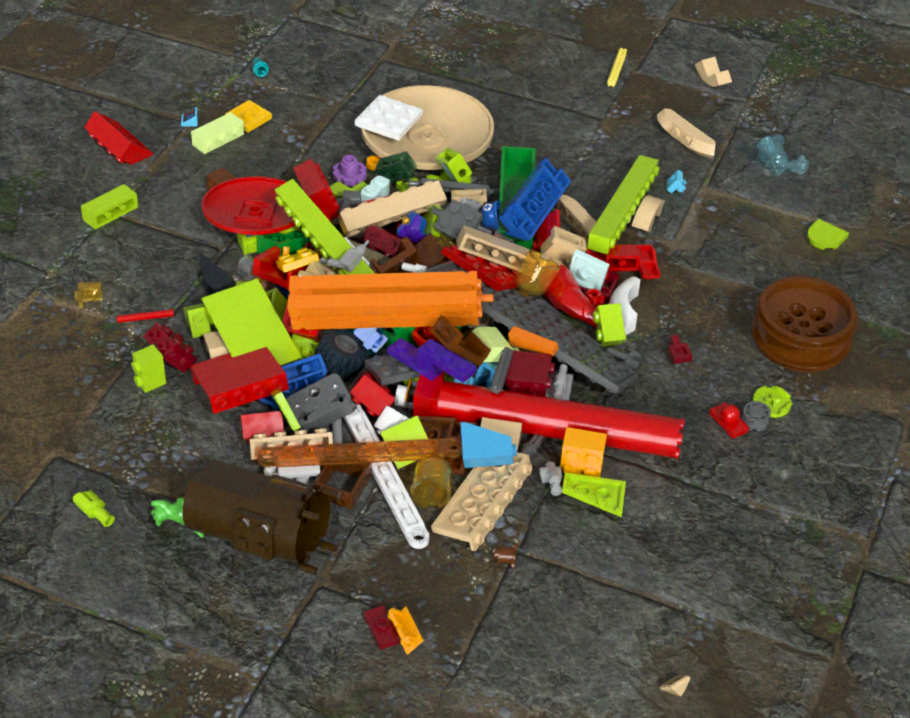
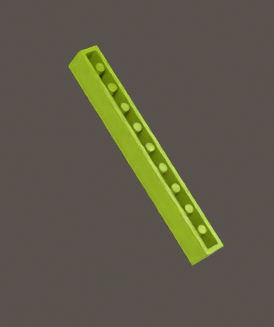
M642 155L638 156L589 233L587 249L608 254L611 248L614 249L616 240L620 239L622 231H625L627 223L631 220V216L635 214L636 208L640 206L641 199H644L646 191L648 192L650 185L654 183L655 176H658L660 171L658 166L659 160Z
M294 179L275 189L277 194L275 199L280 207L284 206L286 214L289 217H293L295 225L301 227L306 238H311V243L315 248L320 249L319 251L324 259L340 260L350 248L353 249ZM363 259L351 273L331 266L333 270H338L339 275L375 274Z

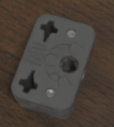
M331 374L288 396L286 399L301 427L299 428L300 431L306 430L307 434H313L315 429L326 427L353 413L355 408L353 400L338 374Z

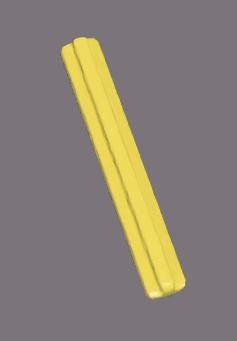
M620 48L618 50L608 78V86L614 87L616 85L626 57V49Z

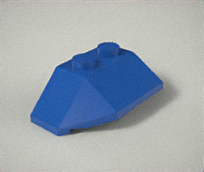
M321 354L282 366L286 372L289 390L283 391L282 394L287 399L288 396L325 377L327 369ZM272 395L258 399L277 411L280 410Z

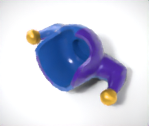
M411 210L402 219V224L397 229L398 237L405 238L407 236L411 242L421 241L427 236L425 234L426 219Z

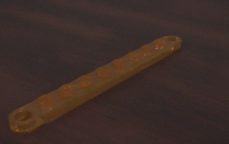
M456 438L282 446L260 449L257 453V461L262 467L270 468V466L297 467L444 459L445 457L456 458L462 455L463 450L462 441ZM452 445H453V447L456 446L457 449H456V450H451V449H449L448 447H450V446L452 447ZM265 455H266V456H268V455L270 456V455H271L272 458H271V459H264L263 456L265 457Z

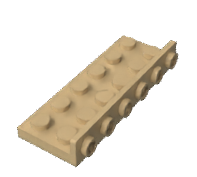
M517 452V456H513L514 464L474 467L432 524V532L469 542L471 551H476L483 544L489 531L494 528L495 522L503 515L506 506L512 502L515 493L522 487L526 477L531 474L532 465L530 464L529 455Z

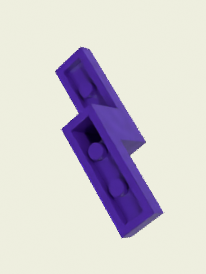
M399 338L387 348L389 355L431 381L445 371L464 383L477 371L475 365L432 339L428 340L421 347L416 348L402 338Z

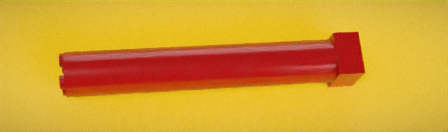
M445 372L433 381L420 374L413 396V417L456 418L458 422H476L478 426H481L482 417L522 423V433L561 440H564L566 427L607 434L605 447L677 459L680 453V447H677V445H681L683 433L679 432V430L683 431L685 421L682 418L502 390L499 394H495V392H491L489 387L445 381Z

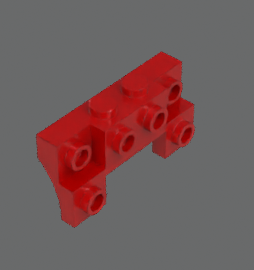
M652 244L615 245L614 249L611 248L608 254L587 249L586 245V254L610 264L608 271H639L642 279L660 278L661 272L656 260V251ZM607 271V274H606L605 279H608V275H609V272H608V271Z

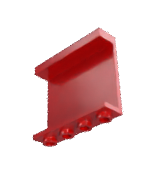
M267 347L236 357H232L228 353L190 365L195 385L200 384L210 399L213 414L271 396L272 391L279 389L281 392L289 390L286 372Z

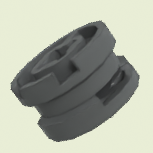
M752 401L744 406L741 419L749 426L750 431L752 429L757 430V432L763 431L769 424L771 410L762 402Z

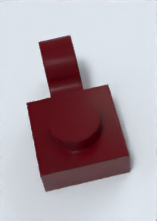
M678 334L670 335L671 341L668 342V352L673 364L692 362L693 356L687 343L681 344Z

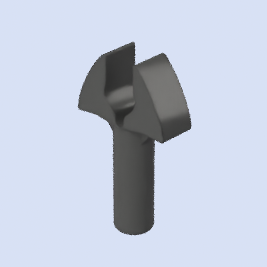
M610 347L606 350L613 357L623 360L624 364L629 368H638L639 363H641V355L633 349L628 354Z

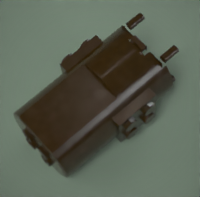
M213 459L188 484L183 502V521L190 530L233 543L234 549L271 561L275 557L296 563L295 571L300 567L301 571L316 575L318 568L307 564L310 560V553L306 557V552H313L320 545V536L325 537L330 518V501L328 497L339 500L341 493L327 488L322 493V486L316 491L313 490L311 485L276 474L266 476ZM326 541L321 542V548L336 552L338 549L336 544Z

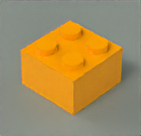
M566 427L560 464L561 473L566 472L600 477L607 434Z

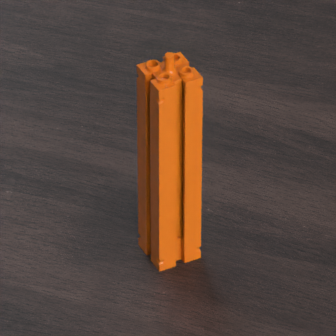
M458 271L290 276V295H288L287 309L291 317L293 330H301L302 328L310 330L430 327L435 324L440 315L446 317L454 326H466L467 324L479 325V318H482L481 302H494L493 294H482L481 279H477V271H469L468 273Z

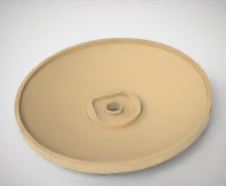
M431 85L403 87L381 95L423 109V115L399 141L361 128L362 137L366 145L379 157L396 165L421 170L442 169L435 157L447 147L459 152L465 162L468 163L480 156L489 147L494 134L493 118L480 101L452 88Z

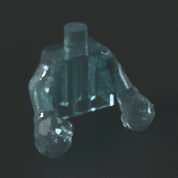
M776 134L759 140L756 145L759 158L777 175H780L786 169L799 174H804L808 170L809 161L805 159L804 155H799L798 159L789 161L783 149L785 143L784 136Z

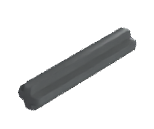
M505 347L501 352L490 387L491 392H495V394H499L503 389L514 353L509 347Z

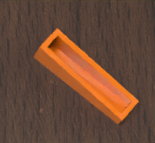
M513 326L508 333L510 345L543 354H552V356L559 349L557 342Z

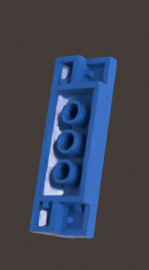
M546 157L540 160L499 216L501 222L508 229L505 234L525 241L531 240L570 184L571 180L563 169L556 170Z

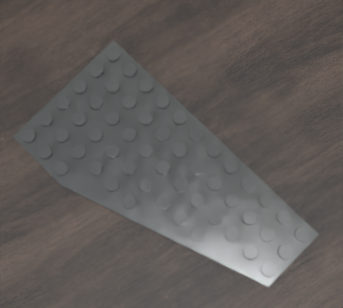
M452 260L428 268L426 271H464L468 273V271ZM481 281L482 294H493L494 302H481L482 313L491 316L493 321L506 325L508 330L516 326L557 342L559 349L554 356H556L555 358L559 362L572 366L574 371L585 374L590 381L601 384L610 393L617 394L636 382L639 376L623 362H616L612 355L600 349L601 344L582 329L576 330L572 323L560 317L561 312L543 298H536L532 291L523 286L496 291Z

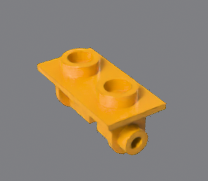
M406 606L401 611L391 608L388 611V618L393 622L406 654H409L424 639Z

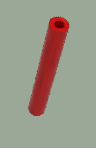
M170 309L118 315L117 323L174 317V311Z

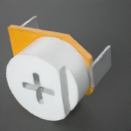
M410 379L408 386L398 385L395 405L413 409V403L408 401L410 394L414 395L415 390L411 389V386L416 387V381Z

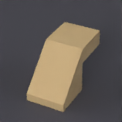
M219 331L203 334L210 359L230 353Z

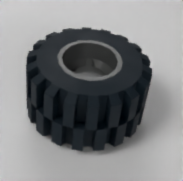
M330 329L324 333L315 349L314 355L321 354L327 372L330 375L338 374L340 378L344 377L346 379L357 374L368 355V350L363 346L364 342L353 332L347 329Z

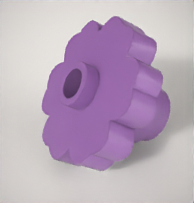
M352 155L344 156L341 162L333 166V179L346 186H355L356 183L366 180V166L363 163H358L356 157Z

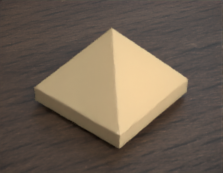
M687 675L675 676L662 684L660 688L663 691L682 697L690 677Z

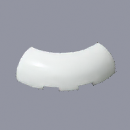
M630 277L622 282L614 290L609 304H621L625 335L635 331L638 314L632 309L630 302L639 293L640 279L637 277Z

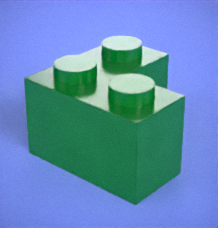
M297 230L284 234L277 232L257 235V253L261 254L276 246L281 248V256L283 246L290 247L289 254L293 255L297 253V250L304 247L307 243V238Z

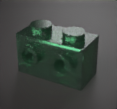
M405 151L380 158L375 171L378 175L390 179V183H396L412 178L417 166L409 153Z

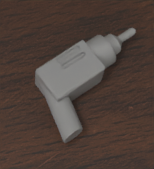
M369 240L364 244H360V246L357 245L354 249L350 248L340 260L329 259L327 265L338 267L351 273L362 260Z

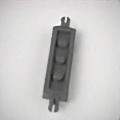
M421 178L419 181L408 180V187H419L428 181L435 182L438 180ZM439 180L446 197L451 196V190L486 189L487 196L499 197L500 193L499 189H490L489 185Z

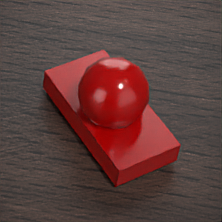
M725 402L710 409L709 414L732 439L749 431V426L740 418V410L737 406L733 404L728 405Z

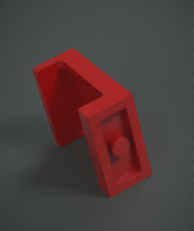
M276 246L254 257L253 275L288 290L290 276H298L300 270L306 271L309 266L308 264L284 273L277 267L275 261L278 260L281 248Z

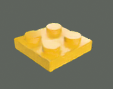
M250 100L225 113L226 115L231 112L243 121L244 130L248 133L272 119L271 112Z
M302 248L297 250L296 254H284L279 257L280 259L275 260L277 267L285 273L308 265L311 261L317 262L319 258L317 253L311 249Z

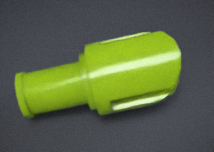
M92 490L79 492L73 496L75 505L89 518H96L104 527H109L114 523L115 517L105 509L104 501Z

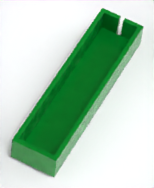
M502 146L497 237L532 250L533 237L531 240L525 241L505 234L508 229L501 222L499 216L535 169L536 148Z

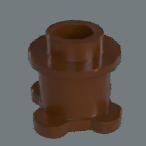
M500 543V547H495L494 559L498 560L497 564H511V569H514L518 543H515L514 547L503 546V543Z

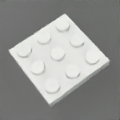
M379 95L355 120V126L399 141L423 115V109Z

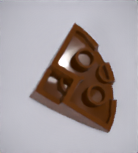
M418 416L434 450V453L427 456L429 460L445 471L464 475L468 468H464L461 422L451 417ZM466 422L478 426L476 422Z

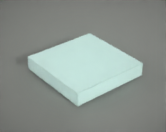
M576 249L569 270L578 285L601 291L610 264Z

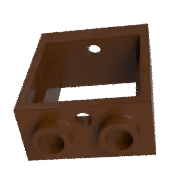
M333 450L314 482V490L317 491L322 486V493L325 488L340 492L339 500L328 497L330 503L353 509L372 476V461ZM335 471L359 477L351 493L327 485Z

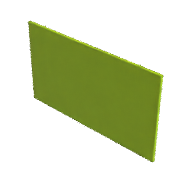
M258 278L201 298L232 357L267 347L280 366L302 359Z

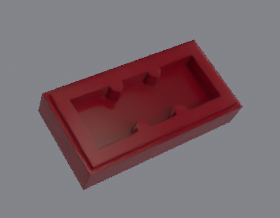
M384 605L363 612L366 623L380 650L401 643V638L393 622L389 620L388 612Z

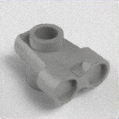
M547 462L545 464L546 467L539 468L542 484H550L552 495H560L562 493L560 484L562 478L560 466L556 467L554 462Z

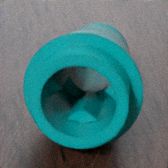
M255 58L253 60L254 74L259 77L265 76L269 71L268 65L261 58Z

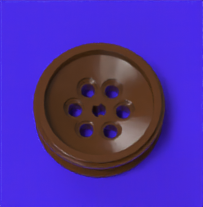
M787 277L771 283L758 297L756 314L751 326L752 336L760 352L779 366L800 372L824 371L838 365L849 354L853 344V335L858 326V314L851 298L837 286L812 277Z

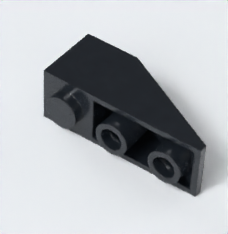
M199 253L206 295L209 296L235 286V281L231 276L223 272L222 268L216 266L210 258H207L203 253Z

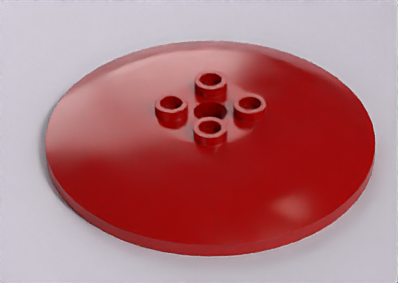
M251 176L227 180L212 187L202 199V212L205 218L218 228L229 232L263 235L281 232L295 226L293 217H289L284 210V206L280 207L275 199L277 197L275 189L287 182L281 179Z

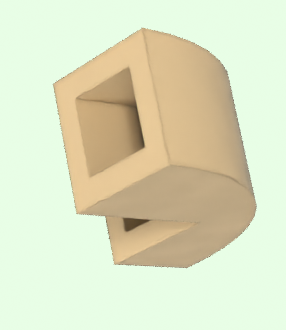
M715 57L701 60L695 64L700 77L712 87L732 82L728 70L720 72Z
M647 195L641 202L631 226L650 232L655 216L660 217L665 200Z

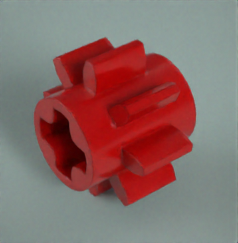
M594 288L589 289L587 292L584 291V295L594 306L603 305L605 296L601 295V291Z

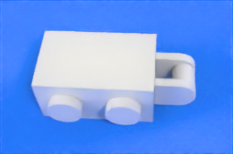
M319 455L277 458L278 464L264 467V475L266 476L276 474L309 484L311 487H314V482L320 474Z

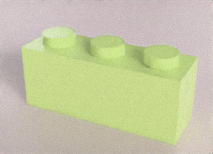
M230 112L191 131L192 145L206 154L244 135V125L240 118Z

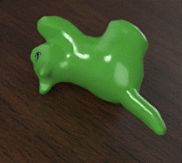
M178 498L173 504L166 500L151 501V505L155 508L151 511V515L156 522L155 524L161 526L162 522L172 520L185 525L183 521L184 498ZM194 531L201 538L204 537V534Z

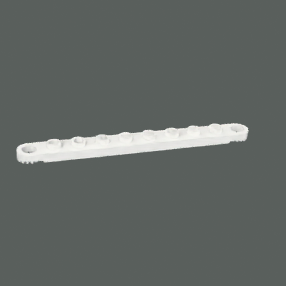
M353 401L354 409L356 410L343 418L363 457L366 460L372 461V474L409 545L417 549L424 548L429 544V532L425 528L423 520L361 405ZM419 535L424 537V539L416 541L413 537Z

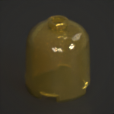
M529 250L515 275V283L520 289V293L526 297L530 295H543L559 273L560 268L554 260L549 258L547 261L541 257L542 253L535 250Z
M428 456L417 463L410 486L412 501L417 505L427 509L429 506L441 508L450 501L453 470L445 459L438 456Z

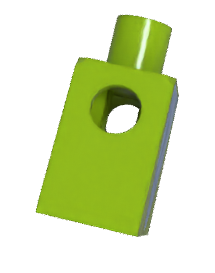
M447 147L435 157L438 164L452 181L471 183L469 176L472 174V171L459 152Z

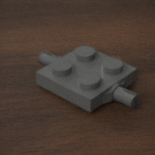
M454 199L445 210H441L436 206L432 209V213L439 216V219L433 226L434 230L454 241L457 240L463 225L484 232L478 229V225L484 218L483 214Z

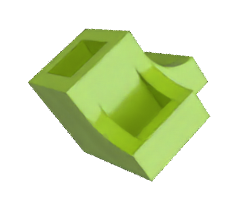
M200 303L183 307L186 324L189 327L192 338L201 337L203 334L211 332L210 325L214 324L204 304Z

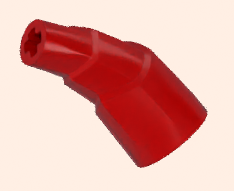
M555 265L543 272L539 278V287L551 304L571 317L597 327V323L593 321V312H595L597 307L590 303V300L581 292L569 268L564 265Z

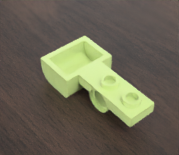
M477 327L472 331L491 349L484 362H499L501 352L505 347L516 351L534 352L510 345V341L506 340L496 327Z

